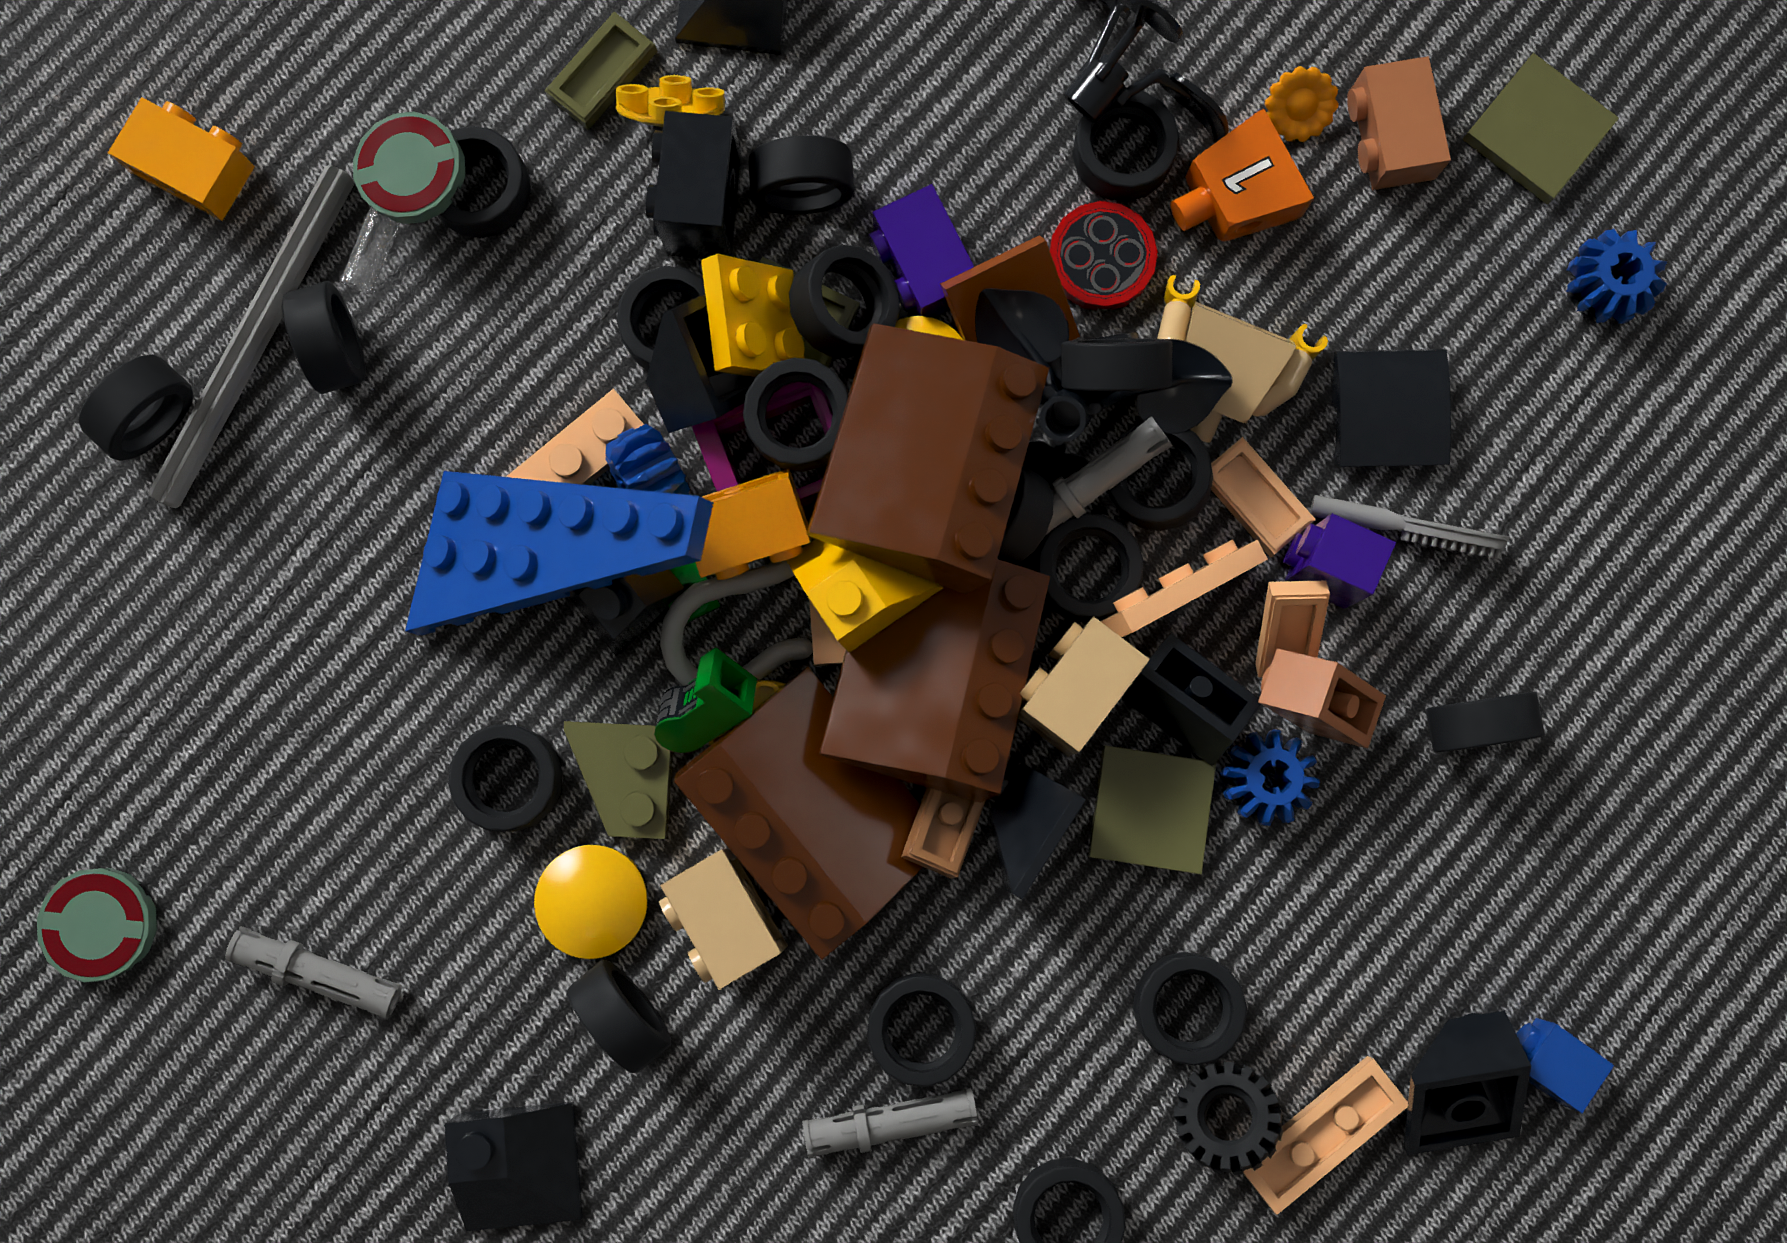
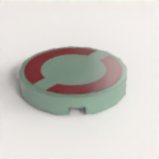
M418 112L395 113L375 123L361 138L353 158V180L362 199L380 215L402 224L426 222L443 213L452 204L451 197L455 194L457 187L461 190L465 179V156L457 138L435 117Z
M112 868L79 870L60 880L44 898L37 917L38 943L47 962L63 976L81 982L111 980L127 973L126 971L132 969L136 963H140L148 954L157 931L156 907L150 895L145 894L144 889L138 885L141 883L131 874Z

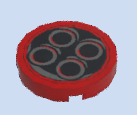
M1106 201L1080 205L1063 217L1052 235L1049 249L1066 298L1084 309L1097 310L1098 308H1112L1111 310L1122 308L1142 295L1155 272L1158 253L1153 231L1140 214L1123 204Z

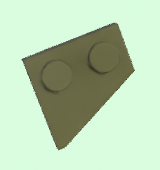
M564 721V732L608 836L667 839L673 751L662 747L656 741L654 735L656 726Z

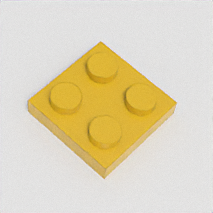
M715 254L701 260L716 372L756 377L775 362L790 358L805 359V346L802 335L798 332L790 313L789 291L794 279L793 270L722 254Z

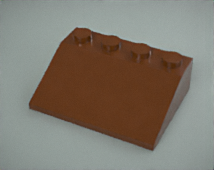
M873 323L866 337L806 535L966 595L992 580L1049 367L997 346Z
M997 559L992 580L967 595L943 586V589L850 653L846 650L818 755L979 803L999 795L1023 696L1020 695V692L1026 684L1050 576Z
M807 666L755 708L750 717L732 727L675 774L674 782L819 958L823 960L862 928L923 868V866L901 858L920 804L900 779L818 755L833 696Z

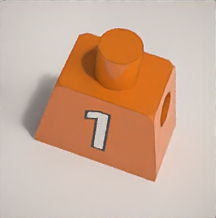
M1262 109L1192 161L1186 175L1187 184L1191 191L1172 200L1170 208L1176 223L1183 231L1208 220L1217 238L1220 241H1229L1299 219L1304 215L1314 197L1265 109Z

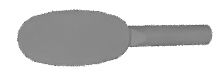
M1314 495L1310 510L1311 515L1315 518L1325 519L1333 513L1362 527L1377 530L1400 529L1402 530V541L1418 542L1422 545L1437 546L1442 549L1447 548L1452 551L1456 550L1462 553L1466 552L1471 555L1476 554L1495 559L1501 558L1502 550L1506 549L1507 541L1510 539V536L1400 516L1386 508Z

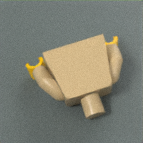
M1172 275L1167 282L1164 294L1166 305L1157 339L1185 340L1203 347L1214 354L1226 366L1233 378L1231 387L1220 398L1210 414L1201 423L1190 429L1199 436L1201 441L1211 443L1223 415L1239 422L1247 423L1252 415L1265 416L1296 395L1312 365V360L1327 346L1328 339L1326 336L1323 335L1314 347H1310L1304 342L1302 336L1308 325L1302 324L1287 339L1196 302L1200 290V282L1196 279L1194 280L1191 293H1178L1173 287L1176 275Z

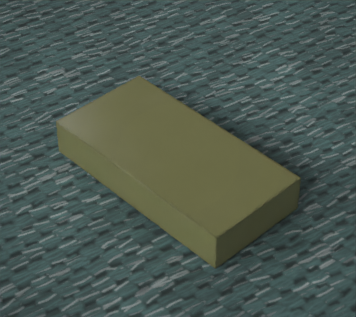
M613 12L544 91L553 103L589 130L615 101L616 87L630 84L657 53L656 46L616 12Z

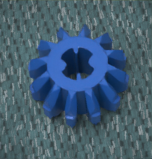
M1614 228L1604 231L1598 236V240L1593 238L1584 242L1579 247L1578 254L1580 257H1575L1569 262L1567 271L1576 279L1568 284L1566 292L1581 294L1583 300L1578 304L1577 311H1586L1593 307L1595 308L1596 323H1604L1613 316L1619 325L1632 320L1635 314L1643 315L1654 307V303H1656L1654 297L1662 293L1667 285L1657 275L1665 269L1668 261L1653 260L1650 255L1655 249L1656 242H1648L1640 246L1638 245L1637 230L1627 231L1620 237ZM1617 274L1619 278L1615 279L1613 276Z
M647 424L636 429L632 427L617 435V439L606 444L605 460L611 469L610 473L614 477L618 488L689 495L690 488L685 481L686 476L678 464V459L672 453L669 443L664 441L661 433Z
M1276 729L1268 732L1265 743L1257 732L1247 734L1246 745L1248 751L1237 745L1232 746L1228 750L1231 758L1240 764L1239 767H1223L1220 773L1222 777L1237 779L1238 786L1225 790L1223 793L1227 800L1236 799L1241 796L1245 798L1240 804L1237 814L1242 818H1247L1258 807V822L1263 826L1271 825L1275 812L1283 823L1293 822L1295 818L1292 804L1302 810H1307L1312 806L1310 798L1301 792L1302 788H1318L1320 780L1315 777H1304L1303 769L1313 767L1317 763L1313 755L1299 759L1295 757L1302 747V740L1298 737L1292 738L1282 748L1283 737L1281 731ZM1275 766L1278 770L1274 778L1280 785L1279 787L1264 789L1262 785L1266 778L1259 771L1261 768Z

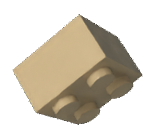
M1095 617L1083 628L1074 622L1049 653L1057 661L1049 673L1039 667L1020 692V695L1023 696L1021 702L1023 706L1019 710L1018 719L1067 757L1081 751L1150 660Z
M729 848L721 849L660 885L666 895L665 898L659 901L660 907L676 932L682 928L687 932L695 947L688 952V955L704 983L713 979L718 989H721L779 955L788 946L741 862Z

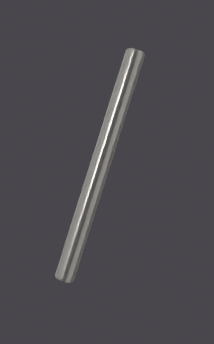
M331 165L324 167L150 487L149 495L154 500L172 508L181 506L283 317V295L297 290L354 186V180L345 171Z

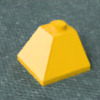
M815 539L803 547V553L786 560L820 616L837 641L849 653L943 589L942 585L819 539Z

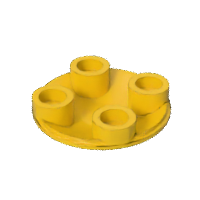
M668 75L659 78V87L647 88L639 84H625L616 87V110L622 116L634 121L663 127L665 111L721 115L725 111V92L722 89L711 87L692 88L690 77Z
M600 845L578 846L557 856L543 871L535 891V915L544 936L560 951L583 959L606 957L624 948L634 940L639 932L647 911L646 886L634 861L619 851Z

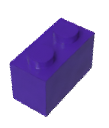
M930 184L873 211L874 231L868 234V238L875 255L883 264L889 261L898 278L895 280L899 291V302L903 310L907 312L913 309L916 316L934 318L950 310L940 283L973 268L974 265L933 184Z
M1332 513L1317 525L1310 523L1303 535L1300 533L1295 535L1283 563L1291 566L1284 581L1326 580L1330 592L1329 602L1346 609L1374 594L1396 542Z

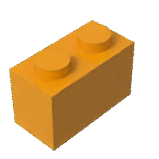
M141 97L108 151V154L130 173L223 221L255 168L239 151L243 144L237 138L216 126H212L209 132L195 126L196 119L187 111L171 102L166 101L161 108Z
M790 469L702 496V498L714 503L701 561L695 562L700 578L715 574L717 580L729 579L748 571L749 562L769 556L772 563L785 561L803 553L802 545L811 543V536L806 535L809 525Z

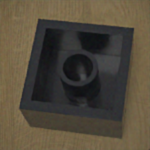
M665 111L663 131L655 130L652 140L653 165H659L657 185H648L646 195V216L648 219H653L654 236L661 238L667 256L705 259L715 254H722L732 257L742 155L733 117Z

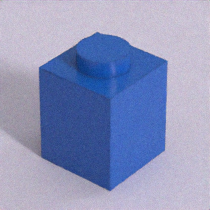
M1535 1018L1532 1024H1525L1516 1033L1531 1064L1529 1082L1562 1106L1583 1113L1614 1065L1553 1022Z

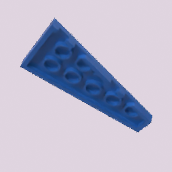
M444 471L427 542L424 547L423 559L405 632L422 636L436 632V627L447 624L460 626L474 622V617L491 612L504 614L570 596V591L589 587L597 589L612 585V580L628 575L638 574L646 576L701 561L714 502L693 495Z

